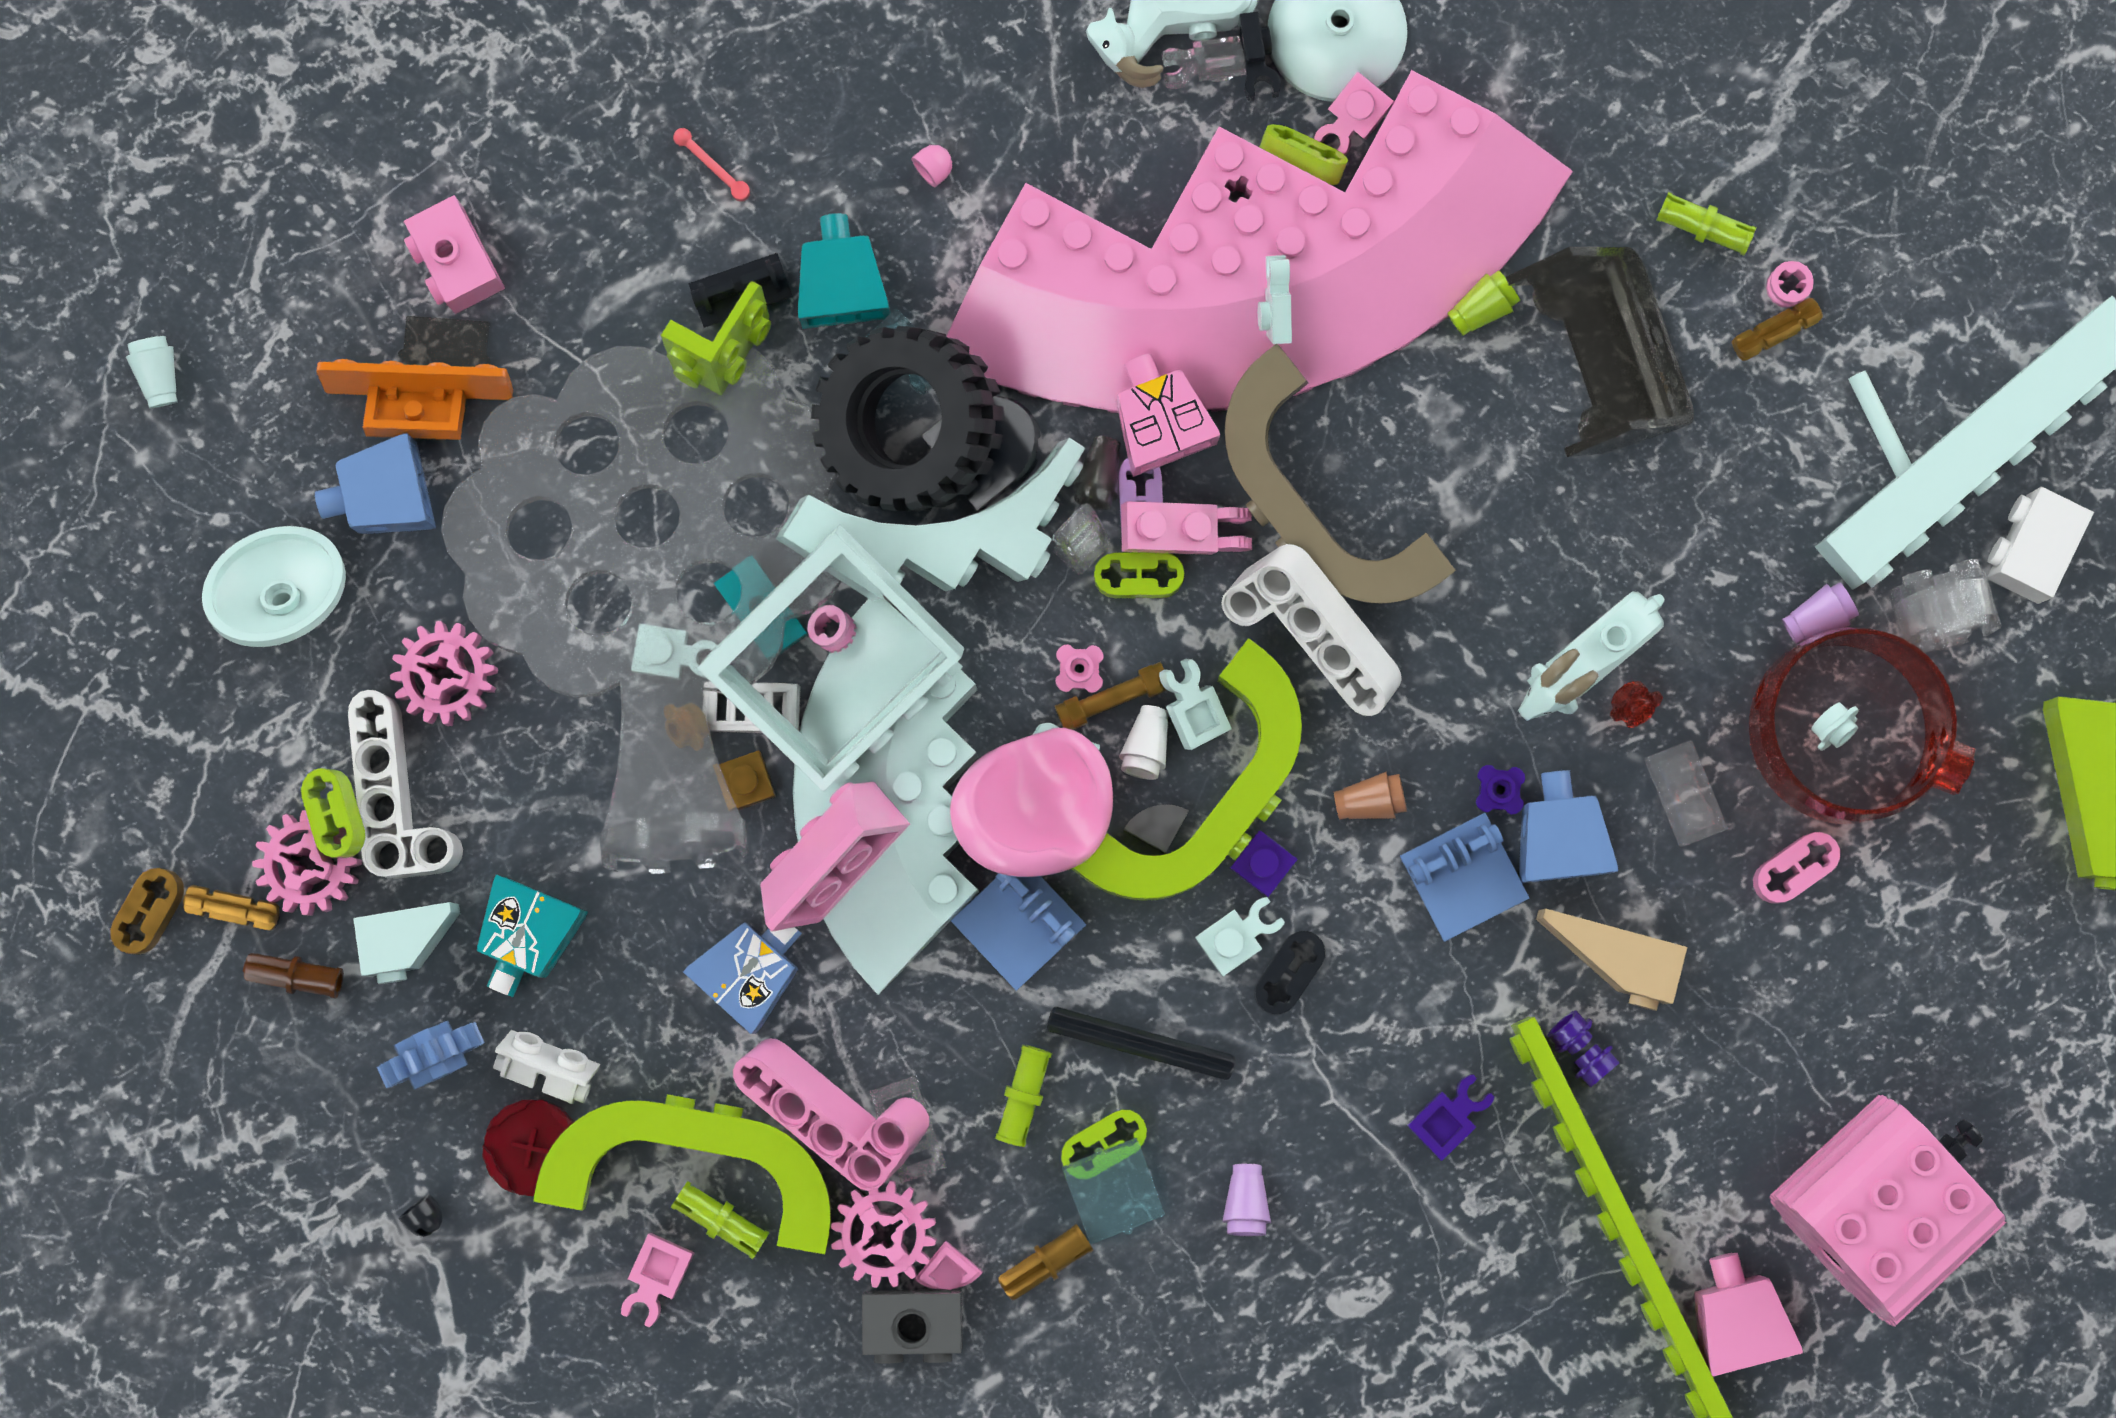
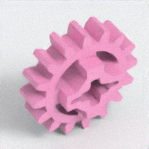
M436 621L435 633H430L423 626L417 627L420 638L418 641L414 642L407 638L402 640L408 652L405 656L393 655L392 659L402 665V669L399 672L390 674V679L403 683V687L395 693V696L401 701L411 699L406 709L408 713L415 716L424 709V722L433 724L437 716L440 715L444 725L453 726L454 714H458L463 720L469 721L471 720L469 708L472 705L483 710L487 707L480 696L483 692L495 693L496 688L486 681L487 676L498 673V668L485 663V660L494 653L489 647L477 648L482 639L478 633L474 631L464 638L465 626L456 623L451 632H448L445 623ZM440 644L436 652L426 657L421 656L430 647ZM464 648L473 660L475 674L470 673L463 662L466 654L463 652ZM448 667L454 671L453 673L462 677V679L443 678L441 680L434 673L428 671L427 668L437 670L438 668L446 669ZM414 674L420 675L425 684L423 692L425 698L417 690ZM463 690L468 691L461 699L449 704L451 696Z
M302 810L300 822H297L293 815L285 814L282 816L284 828L280 829L269 825L266 829L272 837L270 842L256 843V847L265 852L264 859L252 861V866L264 869L265 875L255 882L257 886H271L272 890L266 898L269 902L276 903L284 898L282 910L285 912L293 913L299 903L302 915L312 916L315 904L322 911L329 912L332 910L330 900L332 897L342 901H346L349 898L343 889L345 883L358 884L359 880L349 873L351 867L362 865V860L354 857L337 858V864H334L332 858L325 856L316 846L306 810ZM339 828V834L333 837L335 844H341V839L346 834L345 828ZM308 831L307 834H303L300 842L291 846L284 845L294 835ZM291 855L307 856L316 862L315 865L323 867L324 871L316 869L305 870V867L300 865L299 861L292 859ZM278 862L281 863L286 874L284 883L278 872ZM323 880L330 881L321 891L307 895V892L312 891L314 884Z
M893 1180L889 1181L886 1191H880L878 1188L868 1191L869 1195L864 1196L857 1189L853 1190L851 1196L855 1204L851 1207L841 1203L837 1208L845 1216L844 1221L831 1223V1229L842 1234V1238L832 1243L831 1247L834 1250L844 1249L846 1256L839 1263L840 1267L843 1268L853 1263L857 1267L853 1279L858 1281L865 1273L870 1274L871 1284L874 1288L879 1286L882 1277L887 1276L892 1287L898 1286L899 1273L904 1272L911 1279L915 1278L917 1273L913 1263L917 1261L927 1265L930 1258L922 1251L923 1247L935 1246L937 1241L936 1238L926 1235V1229L936 1224L935 1218L923 1219L921 1214L928 1206V1202L924 1200L914 1204L911 1201L914 1193L912 1187H909L902 1195L896 1193V1181ZM890 1201L902 1206L904 1209L897 1214L881 1212L873 1202ZM858 1214L864 1224L862 1239L853 1245L852 1225ZM898 1220L903 1221L891 1236L893 1245L889 1246L885 1241H882L878 1244L874 1243L868 1248L865 1246L873 1239L872 1236L877 1231L874 1225L875 1222L879 1221L882 1226H887L890 1223L893 1225ZM915 1223L916 1242L910 1254L903 1241L905 1229ZM871 1254L887 1256L894 1265L876 1266L864 1259Z

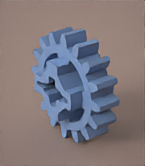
M445 1021L393 1045L398 1056L380 1064L377 1069L386 1088L409 1080L413 1090L467 1066L468 1063L464 1054L485 1042L475 1022L452 1030L449 1021Z

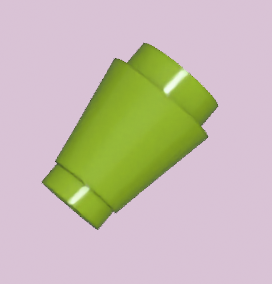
M1498 270L1491 276L1486 273L1447 315L1461 335L1464 336L1470 331L1472 332L1514 312L1512 307L1521 300L1506 277Z

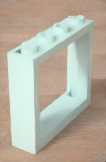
M839 525L704 658L697 669L824 792L834 781L840 786L847 779L849 780L860 767L855 761L867 749L873 754L881 749L894 735L890 727L902 715L907 720L915 716L928 702L924 694L936 682L944 687L952 680V677L963 667L958 661L962 657L964 647ZM842 553L940 652L834 756L827 760L730 663Z

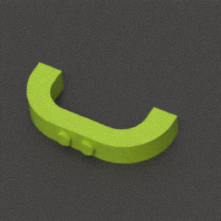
M1248 638L1219 675L1217 682L1240 698L1249 707L1255 718L1258 728V744L1253 759L1192 838L1178 850L1160 856L1142 855L1129 850L1106 833L1096 852L1088 860L1072 868L1073 871L1095 887L1121 898L1142 901L1169 898L1192 889L1212 874L1227 855L1236 860L1252 839L1245 832L1257 817L1265 823L1282 801L1275 793L1289 775L1299 751L1302 730L1301 712L1295 690L1282 667L1271 655Z
M669 1094L666 1096L665 1104L651 1101H623L605 1105L587 1113L571 1124L552 1145L540 1169L533 1202L582 1211L586 1209L591 1180L599 1161L612 1148L624 1142L642 1140L750 1160L765 1168L773 1176L781 1191L783 1214L777 1246L824 1255L826 1252L830 1229V1202L826 1184L818 1166L806 1149L787 1133L769 1124L742 1118L744 1108L715 1103L713 1112L694 1109L696 1099Z

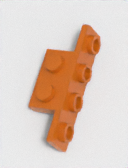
M338 359L333 362H318L316 370L323 389L328 394L367 395L363 420V430L366 437H395L407 433L412 438L461 440L466 399L512 400L513 387L507 369L498 368L490 364H479L475 367H459L441 362H434L428 365H404L397 361H384L380 364Z

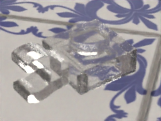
M1239 36L1192 42L1193 49L1180 50L1171 48L1161 52L1164 66H1180L1178 71L1164 74L1165 86L1168 89L1184 87L1197 74L1199 81L1210 80L1213 82H1224L1232 79L1234 76L1246 75L1245 57Z

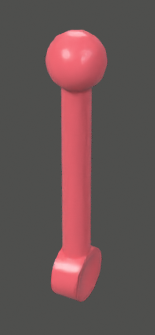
M679 128L675 131L673 136L674 142L679 146H686L731 188V194L735 200L745 201L748 199L750 189L747 183L736 181L692 140L691 132L688 129Z

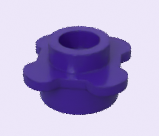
M1492 765L1483 766L1477 774L1481 782L1479 796L1476 798L1478 809L1482 812H1490L1492 809L1505 810L1511 815L1520 812L1524 805L1523 800L1520 798V788L1525 782L1524 772L1517 767H1512L1506 771L1496 770ZM1498 785H1502L1505 788L1503 794L1496 792Z

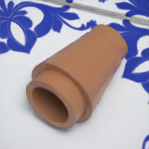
M1386 771L1343 788V790L1334 791L1339 820L1346 818L1396 819V813L1407 812L1400 774L1388 776Z

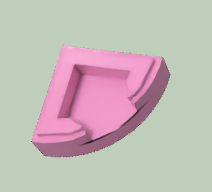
M945 1241L914 1280L931 1289L952 1290L972 1283L983 1271L949 1242Z

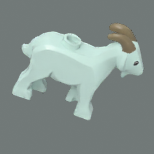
M1131 0L1127 24L1117 23L1113 9L1108 8L1106 17L1103 20L1091 22L1086 33L1088 40L1097 50L1105 64L1129 85L1146 88L1156 85L1161 80L1160 73L1163 72V66L1146 67L1138 63L1163 35L1189 34V38L1195 41L1212 39L1217 36V32L1230 31L1237 26L1239 15L1253 12L1257 6V0Z
M1632 591L1545 665L1541 663L1535 664L1531 670V677L1527 680L1530 688L1518 709L1520 715L1528 721L1556 711L1564 714H1573L1577 711V697H1581L1664 627L1663 619L1658 613L1665 600L1664 597L1658 594L1646 599L1641 593Z

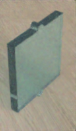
M1137 1138L1104 1151L1102 1148H1096L1093 1155L1062 1167L1090 1244L1122 1232L1127 1235L1131 1234L1134 1227L1165 1216Z

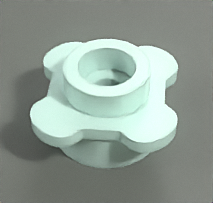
M1838 702L1817 719L1811 730L1821 740V743L1818 745L1821 751L1828 748L1831 744L1838 748L1855 734L1858 726L1855 724L1857 721L1855 715L1859 712L1856 706L1848 710Z

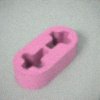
M1813 832L1794 841L1764 862L1756 870L1753 877V887L1756 894L1763 901L1769 903H1784L1795 898L1832 872L1838 865L1840 848L1836 840L1823 832ZM1809 843L1814 847L1823 845L1826 848L1827 852L1822 855V860L1825 863L1823 866L1815 862L1802 868L1799 864V861L1810 853V849L1807 846ZM1791 868L1794 875L1783 883L1786 891L1784 893L1780 890L1769 891L1766 886L1771 881L1768 872L1772 870L1777 874Z

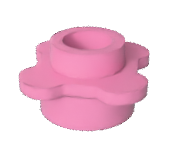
M1071 645L1061 646L1056 653V658L1060 662V674L1056 677L1057 687L1063 692H1069L1072 689H1086L1090 693L1097 692L1103 684V680L1099 676V663L1104 657L1102 650L1094 645L1089 646L1087 649H1074ZM1076 665H1083L1084 671L1077 673L1075 671Z

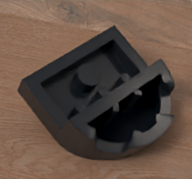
M993 396L994 405L1003 406L1004 421H996L995 434L1003 435L1000 449L991 448L988 454V458L994 461L987 475L977 474L975 479L978 481V486L966 495L977 511L985 509L1016 482L1025 480L1038 462V459H1036L1038 438L1041 436L1038 424L1032 413L1023 404L1012 398ZM942 418L921 435L931 449L939 436Z

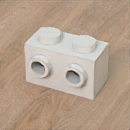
M2042 486L2027 494V496L2020 495L2008 516V520L2013 522V525L2006 539L2000 537L1989 554L1987 562L1993 566L1986 579L2037 604L2053 598L2094 512Z

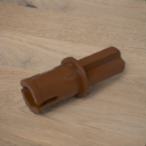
M251 953L247 956L243 968L246 981L286 988L288 994H294L298 990L330 996V998L334 999L340 994L344 976L343 968H331L305 963L298 956L288 960Z

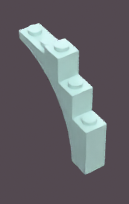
M1071 438L1058 442L1038 470L1010 495L979 513L951 522L917 526L879 523L841 512L807 495L799 500L776 540L806 558L841 525L899 584L905 576V572L900 570L903 564L944 591L953 590L957 585L964 587L969 582L978 567V563L973 560L975 555L1016 582L1027 580L1030 575L1036 578L1050 558V553L1045 550L1052 538L1039 531L1037 527L1038 525L1045 527L1058 509L1059 503L1054 501L1061 487L1063 485L1069 487L1079 475L1083 467V463L1079 461V458L1085 447ZM842 553L825 569L826 572L872 601L883 597V594Z

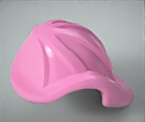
M1052 728L999 746L983 755L971 765L955 787L950 805V817L955 836L965 852L974 861L999 874L1016 877H1037L1072 869L1088 860L1096 852L1109 828L1113 810V787L1110 771L1097 747L1084 735L1067 728Z

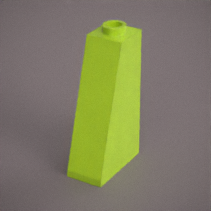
M2056 697L2044 701L2043 714L2078 878L2095 879L2094 888L2116 890V703L2067 697Z

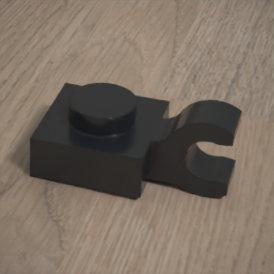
M1258 11L1240 14L1237 31L1244 74H1246L1245 96L1248 101H1254V85L1259 81H1265L1271 86L1272 97H1279L1281 89L1280 77L1275 70L1265 64V55L1272 54L1269 27L1260 26Z

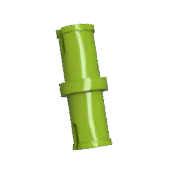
M1668 192L1656 221L1665 222L1696 235L1694 239L1703 243L1707 239L1739 252L1743 256L1746 254L1757 228L1717 213L1718 207L1709 205L1707 209L1677 197L1671 192Z
M1022 1044V1051L1012 1086L1007 1085L1004 1096L1008 1097L995 1139L1011 1145L1025 1147L1035 1107L1041 1106L1043 1096L1039 1093L1052 1053Z
M687 1181L671 1208L678 1210L708 1229L706 1235L714 1239L717 1235L753 1259L769 1235V1232L762 1230L732 1211L734 1205L727 1201L724 1205Z

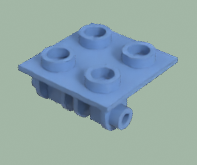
M1486 813L1400 855L1444 942L1529 899L1520 878L1501 844L1504 841L1498 827L1495 824L1491 825Z
M999 873L983 891L951 920L1016 991L1086 926L1083 920L1041 876L1016 877Z

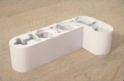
M1291 544L1278 547L1245 569L1223 595L1222 609L1225 615L1238 625L1249 626L1255 624L1274 612L1349 707L1355 712L1365 716L1378 714L1400 686L1402 680L1401 672L1396 663L1309 554L1301 547Z
M376 690L359 692L352 698L349 704L348 719L356 801L366 837L364 846L361 849L365 867L377 876L393 879L452 871L459 865L463 855V847L458 837L440 828L413 829L402 713L399 705L394 699ZM375 705L384 708V714L376 716L375 722L366 719L367 713L373 712ZM377 732L387 735V739L373 737L367 739L369 735L378 737ZM386 749L390 757L389 764L383 772L375 774L370 767V758L377 750ZM390 796L394 802V812L387 820L379 821L374 812L375 805L382 797ZM442 837L447 845V853L444 859L433 864L428 859L427 847L433 839ZM394 843L399 851V859L392 868L384 869L380 864L379 854L384 846Z

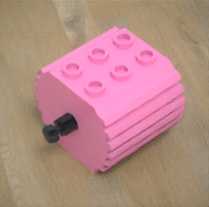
M1878 1095L1771 1193L1769 1198L1771 1199V1204L1782 1216L1781 1219L1848 1292L1852 1293L1870 1312L1875 1313L1879 1319L1884 1320L1889 1325L1896 1326L2006 1223V1219L1990 1196L1959 1164L1967 1156L1963 1147L1969 1143L1976 1148L1983 1140L1980 1132L1974 1125L1965 1119L1960 1120L1955 1125L1959 1133L1955 1138L1945 1134L1938 1141L1905 1107L1900 1104L1898 1105L1890 1098L1887 1099L1884 1095Z

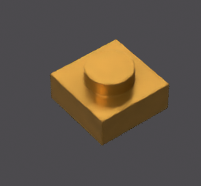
M759 750L714 766L729 812H734L776 797Z

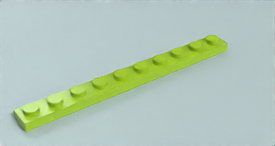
M1527 1017L1512 1024L1511 1027L1515 1036L1509 1038L1511 1046L1522 1065L1529 1062L1537 1080L1531 1082L1533 1091L1544 1109L1551 1106L1559 1124L1553 1126L1554 1133L1565 1153L1573 1151L1581 1167L1574 1172L1583 1192L1587 1197L1595 1195L1602 1210V1213L1596 1215L1599 1225L1609 1242L1617 1240L1625 1256L1618 1260L1622 1272L1632 1287L1637 1284L1639 1285L1647 1301L1640 1304L1648 1324L1653 1331L1661 1329L1668 1344V1347L1662 1349L1665 1359L1675 1376L1683 1374L1691 1390L1684 1394L1689 1408L1695 1418H1733L1536 1018Z

